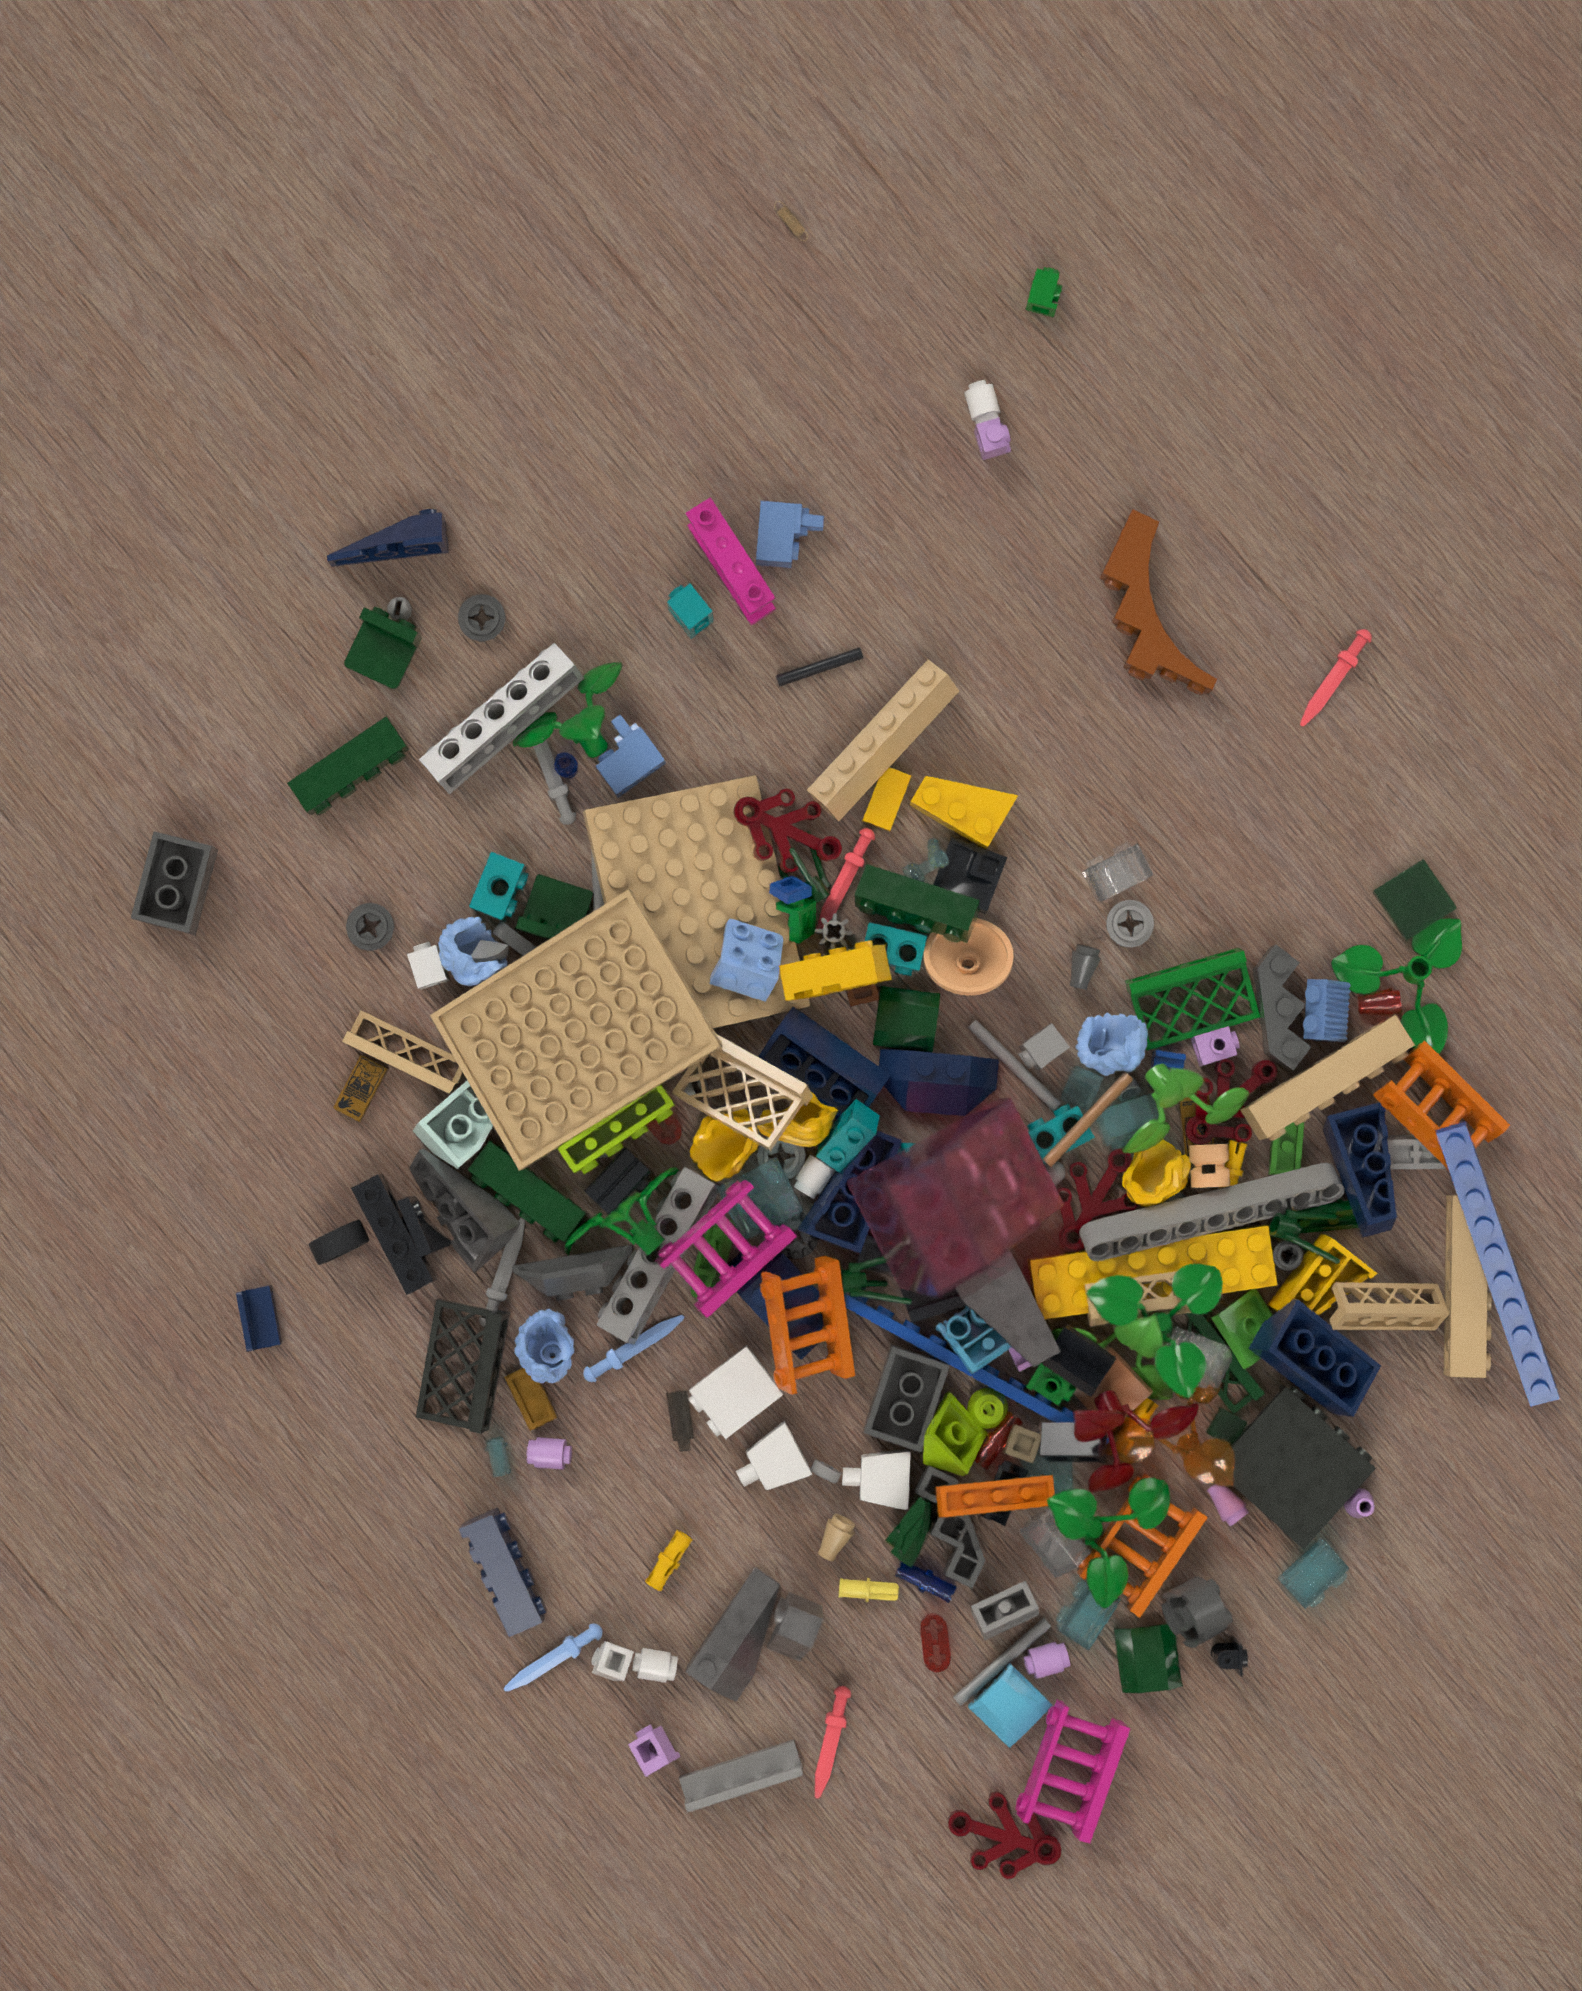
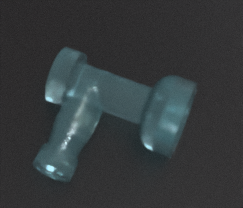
M930 839L927 842L928 860L920 865L916 863L906 865L903 868L904 876L924 882L926 874L938 867L944 868L949 864L948 857L939 849V841L937 839Z

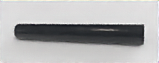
M859 647L776 675L779 687L863 659V654Z

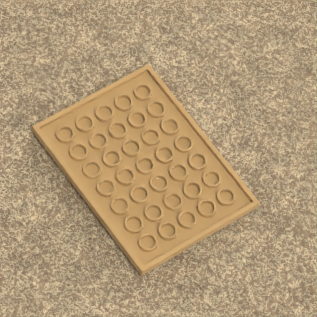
M756 775L583 811L604 905L625 891L632 890L713 1029L786 1013L792 1007L798 1010L810 1007L809 998L785 1000L780 971L778 981L766 1002L709 984L711 973L721 956L725 925L729 919L782 935L784 940L780 965L800 961L796 943L789 941V914L776 910V903L780 899L769 893L770 884L781 880L774 849L773 855L765 861L757 860L753 854L755 844L748 827L739 824L733 813L736 802L743 797H753L758 801L762 800ZM744 807V815L747 817H751V809L748 807ZM761 825L766 842L773 847L769 828ZM762 846L759 848V853L762 856H767V849Z
M627 890L430 1015L519 1170L527 1168L574 1136L624 1108L723 1046L632 890Z

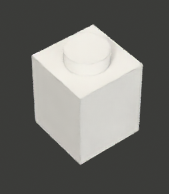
M430 942L419 944L413 947L414 952L407 954L418 989L422 990L450 981L446 969L441 964L439 957L440 949L437 945L431 946Z

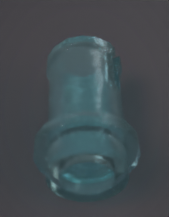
M503 1437L486 1440L487 1446L484 1447V1450L488 1451L493 1477L511 1473L512 1470L510 1469L506 1451L508 1442H504Z

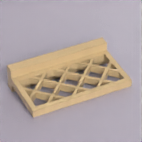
M716 1034L723 1046L709 1055L718 1060L719 1069L703 1072L702 1064L708 1057L706 1056L688 1068L672 1093L677 1098L771 1151L803 1104L807 1106L813 1095L807 1084ZM735 1071L742 1073V1083L727 1086L725 1074ZM721 1075L723 1087L707 1091L705 1079ZM700 1080L702 1093L690 1096L683 1092L689 1083ZM758 1085L766 1087L768 1096L751 1100L750 1087ZM745 1089L747 1101L731 1105L729 1093ZM724 1094L726 1107L712 1109L709 1106L708 1098ZM786 1098L793 1102L788 1111L776 1114L773 1101ZM769 1103L771 1115L755 1119L753 1106ZM749 1108L750 1121L742 1123L734 1121L732 1112ZM773 1122L775 1130L768 1140L758 1135V1125Z

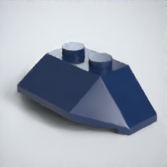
M880 1049L879 1067L891 1075L884 1087L905 1111L966 1116L997 1089L999 1059Z
M739 1253L728 1264L729 1267L737 1266L743 1260V1254ZM778 1253L737 1291L739 1296L768 1327L766 1303L760 1289L762 1283L761 1273L767 1271L780 1276L781 1280L803 1275L783 1253ZM813 1285L784 1292L785 1310L818 1301L820 1297L819 1291ZM822 1313L787 1322L789 1339L822 1330L824 1324ZM819 1343L796 1349L792 1352L802 1360Z

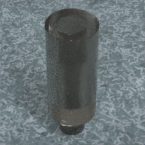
M688 1391L666 1393L672 1439L673 1441H678L679 1452L691 1450L690 1439L694 1438Z

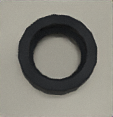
M358 1219L313 1240L308 1246L317 1264L322 1265L369 1242V1237L361 1221Z

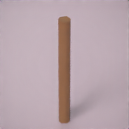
M1124 1072L1042 1160L1052 1167L1133 1081V1078Z

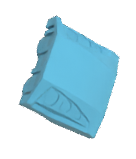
M968 1306L961 1312L955 1313L948 1321L945 1320L935 1327L951 1345L971 1374L1011 1348L996 1330L988 1326L984 1319Z
M1011 1663L1006 1666V1670L1004 1669L997 1679L993 1680L994 1683L988 1689L985 1688L983 1690L984 1692L974 1700V1703L971 1701L968 1705V1708L1009 1748L1052 1706L1044 1695Z

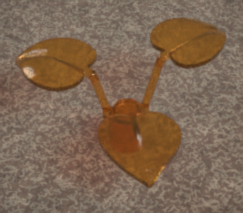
M1206 1359L1205 1374L1192 1396L1184 1398L1177 1393L1175 1395L1180 1399H1188L1187 1405H1192L1194 1401L1200 1404L1210 1403L1217 1396L1221 1387V1373L1218 1365L1213 1360ZM1139 1417L1146 1424L1150 1425V1420ZM1132 1418L1125 1420L1123 1424L1113 1429L1119 1459L1122 1462L1139 1463L1148 1459L1155 1449L1154 1440H1158L1171 1449L1173 1454L1179 1453L1185 1471L1191 1478L1215 1486H1233L1235 1455L1231 1445L1222 1439L1216 1438L1208 1439L1201 1444L1198 1439L1199 1435L1196 1430L1195 1419L1190 1425L1191 1433L1180 1436L1176 1445H1173L1167 1439H1154L1152 1432H1146ZM1108 1441L1106 1455L1113 1457L1110 1442Z

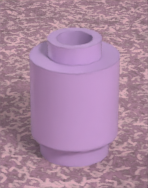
M537 1437L536 1440H529L527 1464H534L535 1468L564 1470L565 1464L571 1463L572 1446H567L566 1439Z
M1052 1642L1028 1649V1656L1024 1657L1028 1675L1034 1674L1036 1679L1063 1672L1064 1668L1070 1666L1068 1652L1064 1643L1057 1644Z

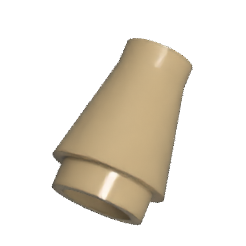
M834 1514L832 1519H828L818 1554L826 1560L834 1561L838 1553L855 1534L853 1531L855 1523L840 1514Z

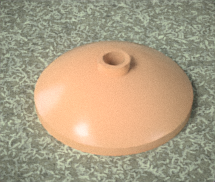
M977 918L968 943L962 941L952 942L944 938L943 935L932 932L926 941L923 957L926 971L937 985L955 994L973 996L990 992L999 987L1012 970L1014 955L1011 942L1006 934L996 925Z

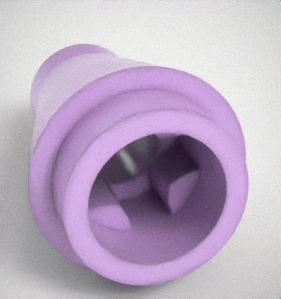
M1222 1480L1207 1490L1222 1521H1226L1229 1526H1232L1249 1513L1245 1507L1247 1504L1232 1492Z
M1358 1488L1344 1504V1508L1350 1516L1364 1518L1373 1513L1374 1500L1367 1490ZM1366 1501L1365 1508L1360 1510V1503Z

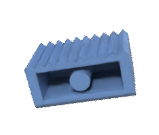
M1307 979L1303 1039L1324 1042H1346L1348 1040L1346 1037L1348 1032L1346 1030L1348 1029L1347 1023L1349 1022L1347 1019L1349 1014L1347 1012L1350 1010L1348 1008L1350 1004L1348 1001L1350 996L1348 994L1351 992L1349 990L1351 987L1350 983L1327 979Z

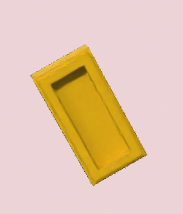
M889 767L878 779L862 821L890 832L911 775Z

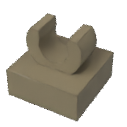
M1013 1424L1003 1452L1034 1463L1041 1443V1433Z

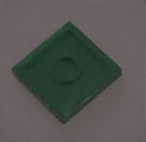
M1424 859L1372 892L1405 941H1408L1457 909Z

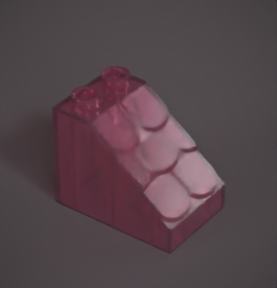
M999 1098L846 1181L900 1289L938 1297L986 1271L988 1267L1064 1206L1011 1098Z

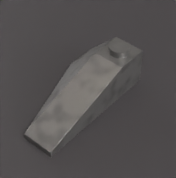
M425 1149L418 1151L409 1169L425 1198L433 1201L440 1214L437 1219L441 1226L446 1224L454 1237L451 1244L455 1251L476 1272L511 1240L520 1223L502 1202Z
M1004 1240L977 1254L948 1274L962 1302L983 1318L988 1326L996 1330L1033 1367L1060 1353L1054 1337Z
M755 1567L687 1665L686 1673L710 1690L736 1702L754 1676L780 1584Z

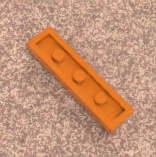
M1053 1475L936 1487L938 1517L942 1518L1049 1506L1046 1500L1055 1495Z

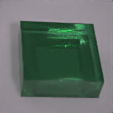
M1219 1407L1205 1433L1230 1447L1241 1435L1247 1422Z

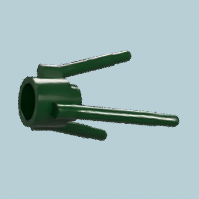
M790 848L789 852L805 878V883L812 887L811 897L808 898L815 900L817 903L831 895L827 889L831 885L825 876L821 860L816 851L810 848L819 879L817 876L811 877L796 850ZM777 865L779 875L783 879L790 877L787 873H784L781 870L779 865Z
M1287 1209L1285 1215L1281 1213L1274 1215L1269 1227L1270 1235L1291 1241L1302 1249L1309 1250L1336 1264L1340 1263L1339 1258L1298 1238L1301 1224L1296 1220V1218L1336 1220V1214L1296 1212Z
M901 1253L886 1255L861 1263H849L848 1269L840 1270L843 1292L850 1293V1297H866L910 1305L912 1300L908 1298L865 1291L866 1287H886L888 1282L866 1280L865 1272H860L862 1269L899 1259L902 1256Z

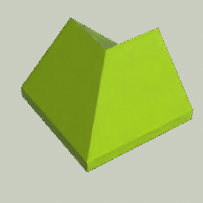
M951 1392L945 1393L924 1435L923 1464L965 1476L968 1474L988 1432L973 1421L970 1413Z

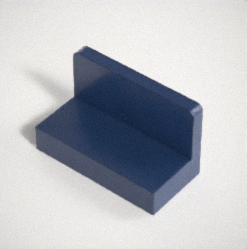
M271 1285L236 1292L246 1351L250 1352L281 1345L282 1339Z

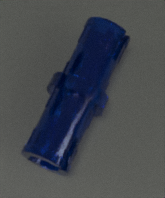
M566 752L560 753L555 757L554 768L557 774L566 779L575 777L578 772L576 758ZM565 764H570L568 767L563 768Z
M902 1561L900 1562V1567L897 1568L895 1577H899L917 1586L918 1591L922 1593L927 1591L947 1603L951 1601V1595H954L957 1588L956 1585L933 1575V1571L929 1569L925 1571L915 1565L909 1567Z

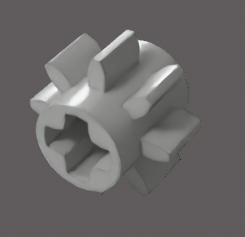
M836 913L833 914L832 920L829 922L822 917L823 929L815 930V933L823 935L819 945H824L827 942L831 944L830 949H835V944L838 943L846 947L847 944L843 938L844 936L852 935L851 931H845L844 928L848 923V919L839 922L837 921ZM828 926L833 928L839 926L841 928L839 939L835 937L827 938Z

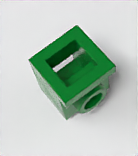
M1050 267L1036 269L1025 310L1054 318L1058 304L1052 303V301L1058 303L1063 286L1057 284L1060 275L1058 270Z
M1041 1363L1027 1385L1028 1389H1034L1056 1405H1059L1063 1400L1069 1402L1077 1390V1387ZM1049 1381L1055 1382L1057 1387L1049 1383Z

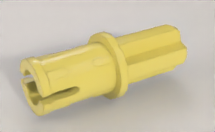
M840 1578L839 1598L865 1599V1602H869V1599L897 1601L899 1586L897 1583L870 1581V1578H867V1581Z

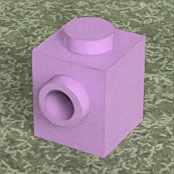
M1229 1026L1191 1038L1199 1067L1237 1055L1236 1049L1240 1048L1235 1031L1230 1032Z

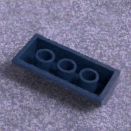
M795 1007L791 1008L758 1056L760 1059L807 1084L811 1093H814L822 1104L835 1107L838 1110L835 1116L836 1120L855 1099L869 1107L891 1076Z
M1293 1299L1263 1322L1249 1346L1252 1352L1329 1412L1336 1415L1354 1417L1381 1368L1378 1362L1340 1332L1333 1330L1330 1324L1298 1299Z

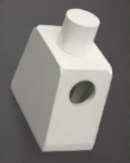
M785 1421L746 1450L751 1463L736 1471L744 1487L760 1479L765 1490H770L812 1475V1471Z
M909 1449L863 1454L861 1455V1468L843 1467L842 1485L860 1486L859 1498L862 1501L908 1510L911 1452Z

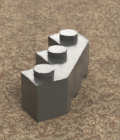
M1275 944L1270 946L1252 970L1257 993V1007L1260 1014L1259 1022L1263 1037L1262 1044L1265 1055L1286 1071H1293L1311 1048L1309 1044L1288 1029L1306 1004L1282 987L1300 962Z
M926 1465L915 1488V1492L937 1503L936 1487L956 1485L958 1481L954 1475L942 1469ZM937 1512L929 1532L931 1535L954 1546L943 1572L945 1576L973 1589L985 1563V1558L970 1515L942 1518L938 1517Z

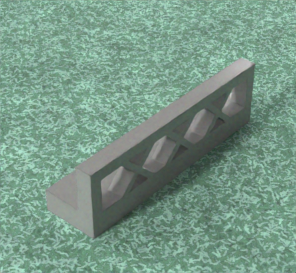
M793 1739L681 1775L679 1780L685 1796L687 1813L803 1776V1766Z

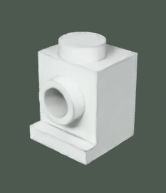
M604 1642L600 1648L595 1650L592 1657V1665L594 1666L592 1673L612 1681H624L634 1651Z

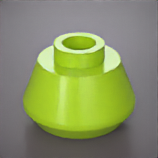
M982 1388L971 1395L967 1411L979 1427L991 1429L999 1426L1006 1419L1008 1403L1002 1393L993 1388Z

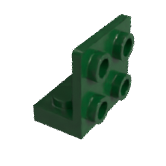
M538 874L536 875L523 917H519L516 928L549 940L586 917L593 892Z

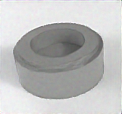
M815 1459L810 1468L814 1474L834 1484L838 1482L842 1474L837 1469Z

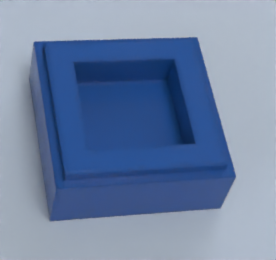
M790 876L771 883L769 893L786 904H790L811 897L812 887L800 879Z

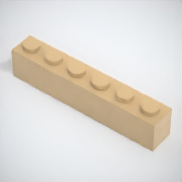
M927 660L807 789L808 793L826 812L837 821H840L957 695L959 690L949 675L930 660Z
M1393 1015L1241 1109V1112L1259 1140L1269 1138L1273 1141L1286 1133L1284 1127L1292 1122L1297 1126L1311 1117L1309 1114L1311 1110L1316 1107L1323 1110L1336 1102L1334 1096L1343 1091L1344 1095L1360 1087L1358 1081L1365 1076L1370 1080L1385 1071L1382 1067L1389 1061L1396 1064L1409 1056L1407 1050L1415 1045L1398 1017Z
M1446 1195L1445 1304L1449 1315L1444 1320L1443 1375L1449 1377L1486 1378V1371H1490L1491 1356L1490 1353H1486L1487 1341L1491 1339V1324L1487 1323V1311L1491 1310L1492 1296L1491 1293H1487V1280L1457 1195Z

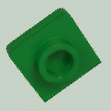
M805 898L790 904H786L781 900L776 903V910L789 914V941L800 944L815 934V900Z

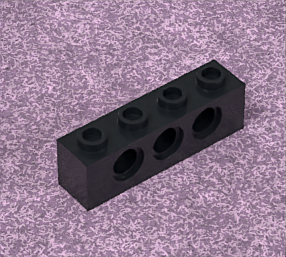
M377 1174L352 1187L351 1189L406 1295L436 1281L437 1277L426 1256L420 1257L397 1201L383 1174Z

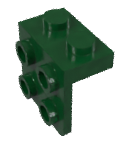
M374 606L371 611L364 607L359 616L363 623L344 664L348 669L388 688L397 689L422 637L415 631L417 626L403 619H400L399 623L389 619L390 614Z

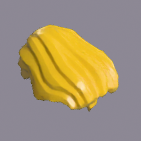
M812 1093V1099L807 1106L804 1104L801 1106L779 1140L803 1147H814L820 1144L829 1135L833 1126L832 1120L835 1118L838 1110L835 1107L822 1104L816 1095ZM790 1106L782 1111L775 1112L776 1114L788 1111ZM763 1110L760 1118L770 1116L771 1110ZM773 1122L757 1126L758 1130L768 1138L775 1130Z
M747 1109L732 1112L733 1119L737 1123L751 1120ZM707 1116L702 1120L697 1133L693 1137L690 1158L693 1160V1163L697 1164L699 1170H702L707 1179L717 1183L724 1178H731L739 1173L750 1155L757 1150L759 1144L711 1116Z
M1162 1140L1159 1144L1148 1150L1134 1153L1131 1165L1122 1177V1186L1127 1190L1128 1198L1140 1206H1153L1161 1204L1168 1198L1176 1195L1185 1188L1191 1169L1190 1158L1186 1154L1182 1155L1180 1150L1165 1140Z

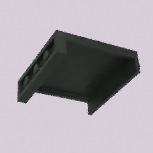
M1281 1384L1277 1395L1221 1457L1217 1456L1210 1465L1295 1543L1305 1549L1376 1468L1370 1463L1373 1457L1360 1446L1355 1450L1347 1442L1350 1437L1338 1426L1332 1429L1325 1422L1328 1417L1314 1405L1310 1409L1302 1402L1306 1397L1292 1385L1288 1389Z

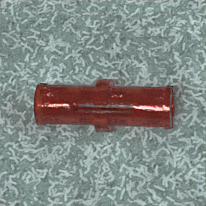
M1007 1411L1006 1416L993 1433L990 1431L986 1435L988 1439L979 1449L974 1460L978 1464L984 1455H987L981 1464V1467L985 1470L989 1469V1466L1000 1451L1005 1449L1013 1424L1019 1426L1023 1424L1019 1418H1016L1011 1426L1008 1427L1007 1425L1015 1416Z

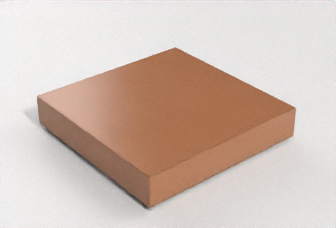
M1111 1347L1107 1351L1116 1357V1361L1092 1397L1078 1388L1074 1395L1088 1410H1097L1094 1399L1099 1394L1112 1390L1116 1392L1121 1404H1128L1133 1411L1152 1394L1153 1390Z

